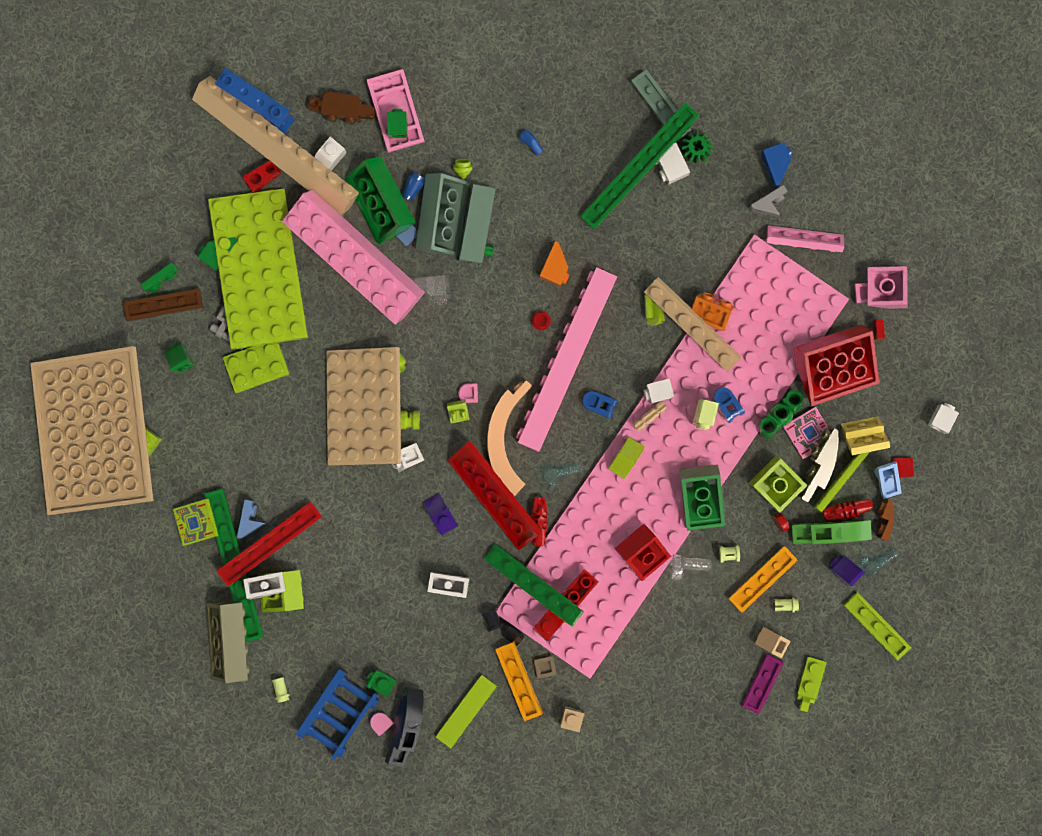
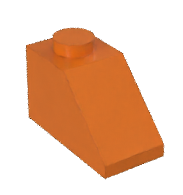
M555 241L540 274V279L561 287L562 283L566 285L570 274L567 273L568 265L560 244Z

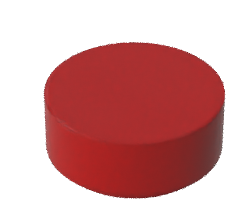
M777 513L773 516V520L781 532L789 529L788 521L783 514Z

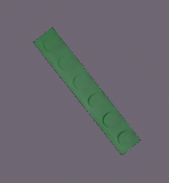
M496 544L484 558L486 562L571 627H574L583 615L584 611Z

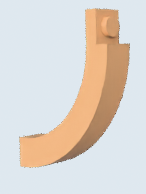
M528 381L520 382L513 389L515 391L514 394L509 390L504 393L495 407L488 430V453L491 466L510 492L513 493L514 497L525 486V483L516 475L508 461L504 445V433L511 411L532 387Z

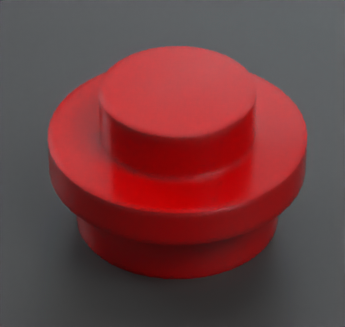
M539 311L533 315L532 325L535 329L542 331L550 326L551 319L546 312Z

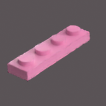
M769 225L767 227V243L814 250H829L831 252H843L844 235Z

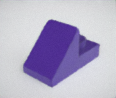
M440 493L423 502L441 536L458 526Z

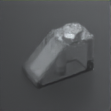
M449 275L410 278L425 292L424 295L432 302L436 301L437 305L447 304V300H451Z

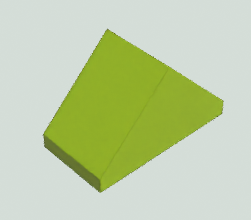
M628 437L608 469L625 479L645 446Z

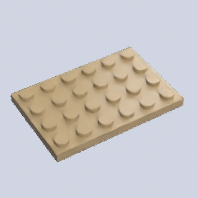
M400 348L327 351L328 465L401 464Z

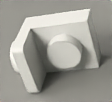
M417 443L401 449V464H392L398 472L424 461Z

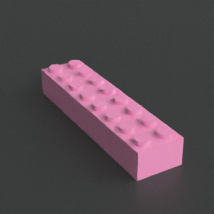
M314 190L303 193L282 221L394 324L402 321L424 295V290Z

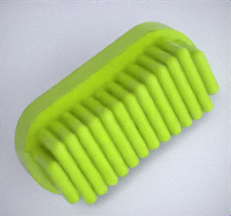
M645 294V319H647V324L651 326L662 324V321H665L664 311Z

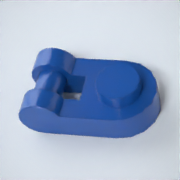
M720 388L714 393V402L719 403L718 408L728 423L734 421L733 418L736 416H741L745 413L730 389ZM732 404L734 409L729 412L726 407Z
M594 391L586 393L582 401L587 410L612 419L613 409L618 405L617 400ZM602 401L607 403L605 410L600 408Z

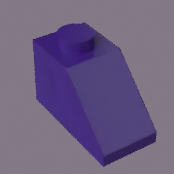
M837 555L830 562L832 566L829 570L847 586L852 587L865 573L845 555H841V557Z

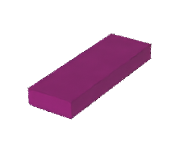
M768 654L765 655L741 705L742 707L760 714L784 664L783 661Z

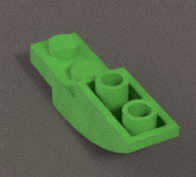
M871 520L792 524L793 544H827L872 539Z

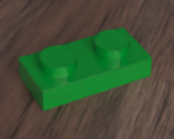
M171 262L142 283L141 286L146 292L154 293L162 287L161 284L166 280L169 282L176 278V273L179 269Z

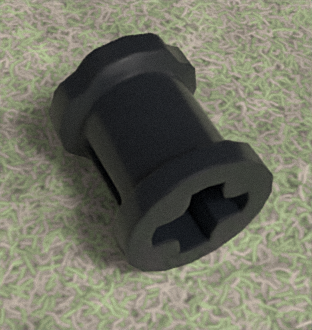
M498 608L481 614L482 617H485L488 632L504 626L497 614Z

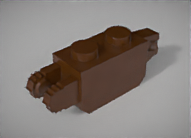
M327 91L323 94V98L309 99L308 109L320 113L325 117V120L330 122H336L339 119L344 120L346 124L354 125L355 122L361 123V119L373 120L377 116L374 108L363 104L357 95Z

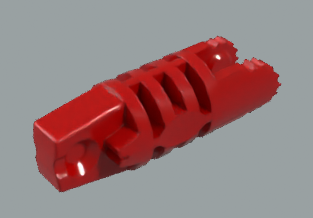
M533 498L531 518L542 531L539 536L532 540L533 545L537 547H543L546 544L548 526L546 498Z
M868 499L836 504L823 510L824 519L826 522L859 517L860 514L869 512L873 508V502Z

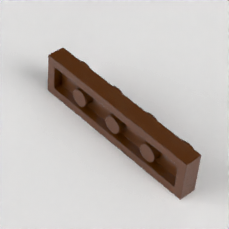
M200 289L127 301L124 302L126 320L129 322L202 309L203 303Z

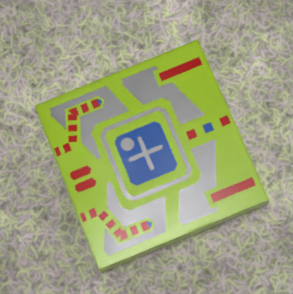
M209 499L173 509L183 546L219 536Z

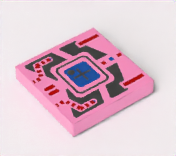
M814 407L792 420L788 425L783 426L801 458L804 459L811 455L812 449L815 445L819 444L821 434L826 428L828 429V426L818 409Z

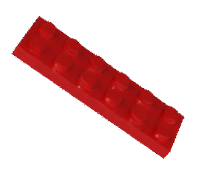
M471 441L466 443L447 460L518 551L542 533L525 508L522 507Z

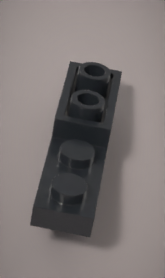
M405 687L393 722L397 727L385 759L388 765L404 767L409 752L415 751L423 714L424 696L422 689Z

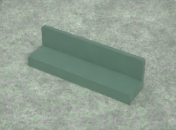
M476 184L471 186L458 257L460 262H483L495 188Z

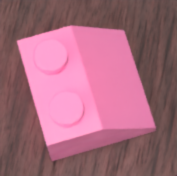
M907 266L868 267V306L887 309L908 308Z

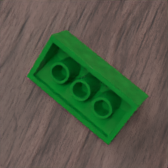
M382 156L364 160L345 178L346 183L359 192L355 200L378 244H382L407 231L416 223Z

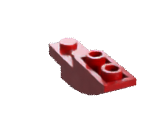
M584 569L562 595L579 606L599 581ZM548 609L533 627V630L545 641H549L565 621Z

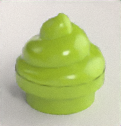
M457 159L453 165L454 171L461 179H465L472 171V164L468 159Z

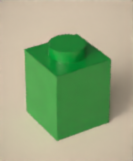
M392 109V112H387L389 139L408 138V115L403 109Z

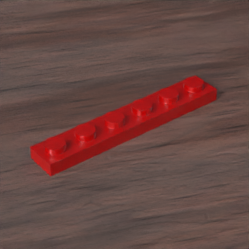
M309 502L216 572L229 587L322 518L314 505Z

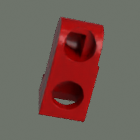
M268 161L243 176V180L250 191L255 193L279 177L281 171L274 163Z

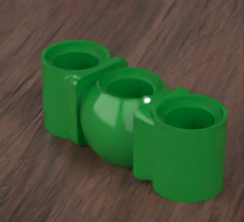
M797 390L790 391L786 398L781 400V403L771 407L767 417L760 422L759 433L764 439L773 438L781 427L788 425L792 421L795 413L802 407L803 395ZM791 398L798 399L799 403L791 404L789 400ZM784 412L786 417L779 418L776 413ZM770 425L773 427V430L768 432L763 427Z

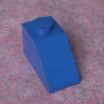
M785 142L764 149L761 152L774 189L780 185L791 162L792 152L789 146L786 147Z

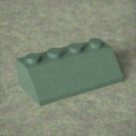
M442 173L426 174L416 242L417 250L459 257L469 186L468 181Z

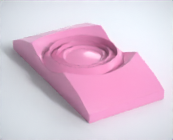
M401 69L367 79L388 153L424 143L404 70ZM392 109H403V111L407 112L408 138L389 139L387 112H392Z

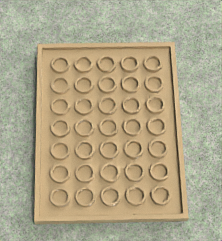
M131 346L30 363L47 515L153 501L136 347Z

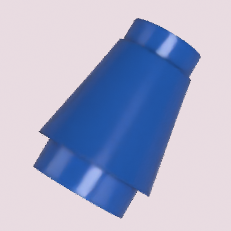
M412 171L411 175H408L402 197L412 201L425 185V178Z

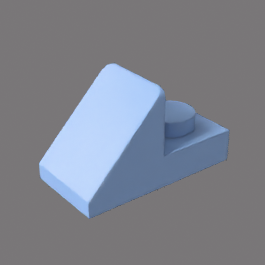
M896 461L879 466L874 470L879 481L880 493L883 499L902 493Z

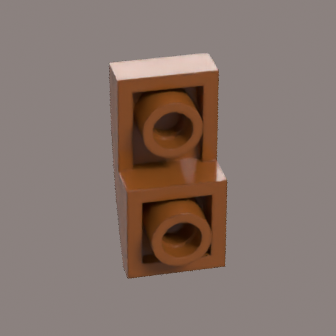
M888 499L885 502H881L877 510L880 513L879 518L885 520L884 523L881 522L877 533H879L878 538L884 541H889L894 522L893 501Z

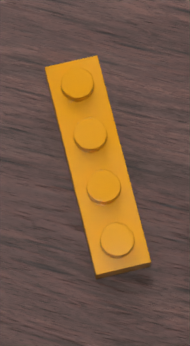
M783 546L728 599L742 613L798 560Z
M515 642L496 648V653L523 720L527 721L542 715L543 711Z

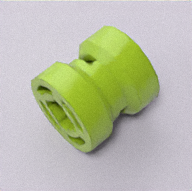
M400 410L401 429L412 428L413 430H419L420 411L408 413L406 410Z

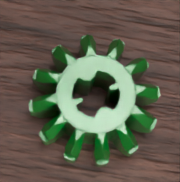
M695 131L694 136L689 133L687 135L688 139H683L682 141L685 145L681 146V150L686 151L683 157L685 158L690 155V163L693 161V158H696V164L700 163V158L706 162V156L712 155L710 150L713 149L714 145L708 144L712 140L711 137L704 139L706 136L705 132L701 136H699L698 131ZM696 144H700L698 151L694 150Z

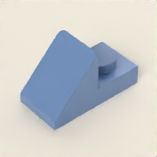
M244 500L237 538H245L266 524L251 520L252 517H255L257 506L254 505L255 501Z

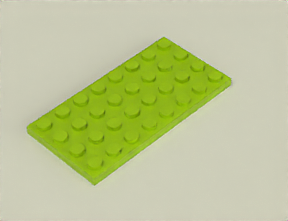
M285 189L208 199L231 350L307 339L291 229L282 222L288 214ZM236 237L238 241L231 251L228 252L227 249L231 245L228 238Z

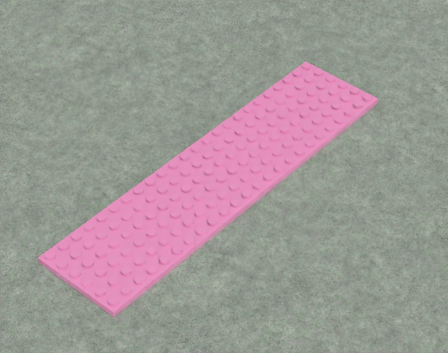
M756 235L752 237L713 294L715 299L730 301L736 307L724 332L713 327L711 328L741 356V359L727 372L686 333L653 381L654 383L670 379L674 398L662 401L667 409L662 414L659 413V416L648 425H644L645 427L642 430L637 431L633 423L638 419L640 420L641 416L651 408H655V405L659 403L651 404L650 400L646 401L645 395L643 396L546 537V544L537 550L526 568L561 594L584 569L599 582L578 606L584 611L583 615L574 627L564 622L549 641H545L533 630V627L544 616L548 608L518 585H513L498 607L497 614L588 678L592 677L691 532L687 531L679 469L718 464L722 486L758 434L760 422L767 417L771 407L779 403L799 374L793 347L824 337L849 300V298ZM718 389H730L745 413L741 416H736L733 418L734 421L728 423L718 408L714 427L709 428V430L697 429L696 424H693L698 401L704 399L714 402V393ZM730 404L726 408L730 412L734 409V406ZM628 437L645 446L629 474L623 479L608 468ZM642 524H645L672 557L645 580L641 581L615 550V547Z

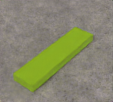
M869 452L854 455L814 505V509L822 512Z
M858 592L843 604L897 661L912 648Z
M481 675L438 732L436 738L449 748H452L497 685L484 675Z

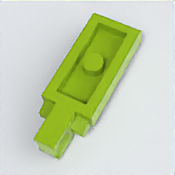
M807 656L797 691V699L801 700L799 710L808 712L810 703L814 704L815 699H817L827 662Z

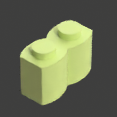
M704 399L698 401L693 424H696L697 429L709 430V428L714 427L719 403Z

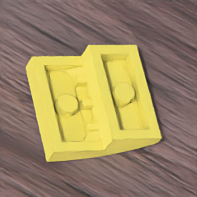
M878 416L841 424L844 438L852 455L890 448V442L884 433V425Z

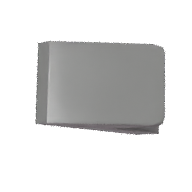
M783 185L752 204L749 209L753 212L778 217L779 213L772 202L777 204L784 200V195L788 191Z

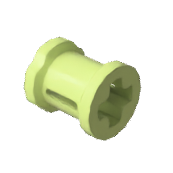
M735 545V547L719 546L720 563L727 560L740 562L739 545Z

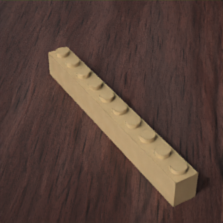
M211 76L198 84L192 98L193 101L308 191L314 190L341 216L351 208L359 194L351 185L324 166L322 162L314 158L256 111L216 86L215 82L217 80Z

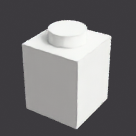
M670 379L647 384L644 390L646 401L650 400V403L654 404L674 398Z
M940 404L937 406L928 426L943 434H948L959 413L954 411L955 407L950 404Z

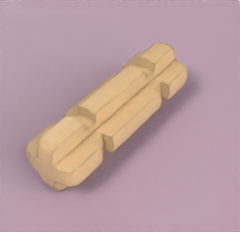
M662 401L656 404L655 408H651L641 416L640 420L638 419L633 423L637 431L642 430L645 427L644 425H648L659 416V413L662 414L667 409L666 405Z

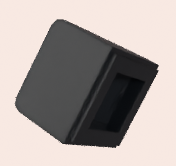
M511 624L502 633L504 638L510 642H515L516 646L525 637L523 633Z

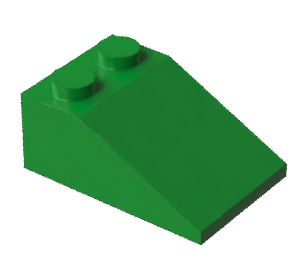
M718 464L679 469L687 531L725 526L721 476Z

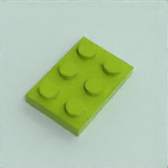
M279 343L253 346L223 357L236 394L290 375Z

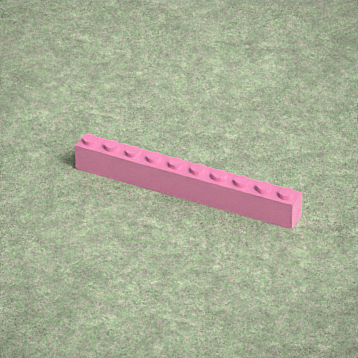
M597 267L594 272L590 271L586 280L590 283L587 289H582L579 296L581 303L579 306L575 305L572 311L573 321L571 324L567 323L563 332L566 334L564 341L559 340L555 351H558L556 359L551 358L547 367L551 370L548 376H543L540 386L543 388L540 394L536 392L532 401L535 404L532 411L528 410L525 416L526 426L525 428H520L516 438L519 439V444L537 452L540 451L617 276Z

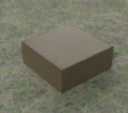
M553 656L534 659L538 679L557 675Z

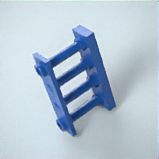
M226 68L215 82L216 86L256 111L284 134L287 133L295 121V118L288 114L290 112L289 109Z
M342 668L338 670L296 733L300 738H303L305 734L307 736L311 735L335 752L331 757L333 760L337 756L342 757L347 749L344 745L368 709H374L379 701L376 698L379 694L378 692H375L371 697L349 682L347 677H345L347 672ZM338 686L340 688L343 686L368 703L362 713L336 696L337 694L334 691ZM327 702L329 704L333 703L357 719L351 729L325 712L326 710L323 707ZM316 718L318 720L322 719L346 736L340 745L314 729L315 726L312 724Z

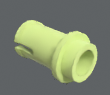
M794 597L792 599H775V611H792L795 613V611L799 610L798 599H794Z
M284 677L272 680L276 693L275 700L277 699L278 703L289 700L288 696L290 694L287 693Z

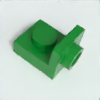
M377 669L375 672H370L366 679L369 682L366 687L372 688L383 696L388 697L397 680Z

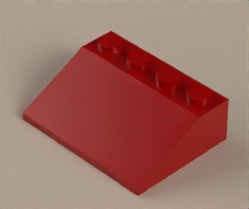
M863 325L793 347L796 366L810 406H815L880 383L873 331Z

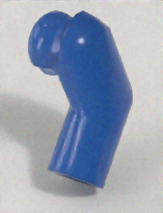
M525 129L519 134L520 141L529 146L535 155L543 151L541 145L529 130Z

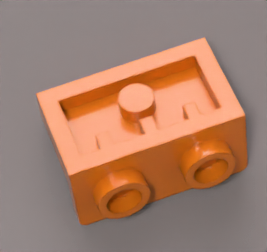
M703 292L696 296L692 310L709 326L724 332L736 307L730 301L724 299L720 301L715 299L714 295Z

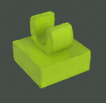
M466 400L447 403L451 424L470 420Z

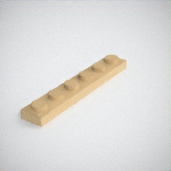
M659 277L644 291L727 372L741 359V356Z

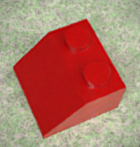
M642 524L615 547V550L641 581L645 580L672 557L645 524Z

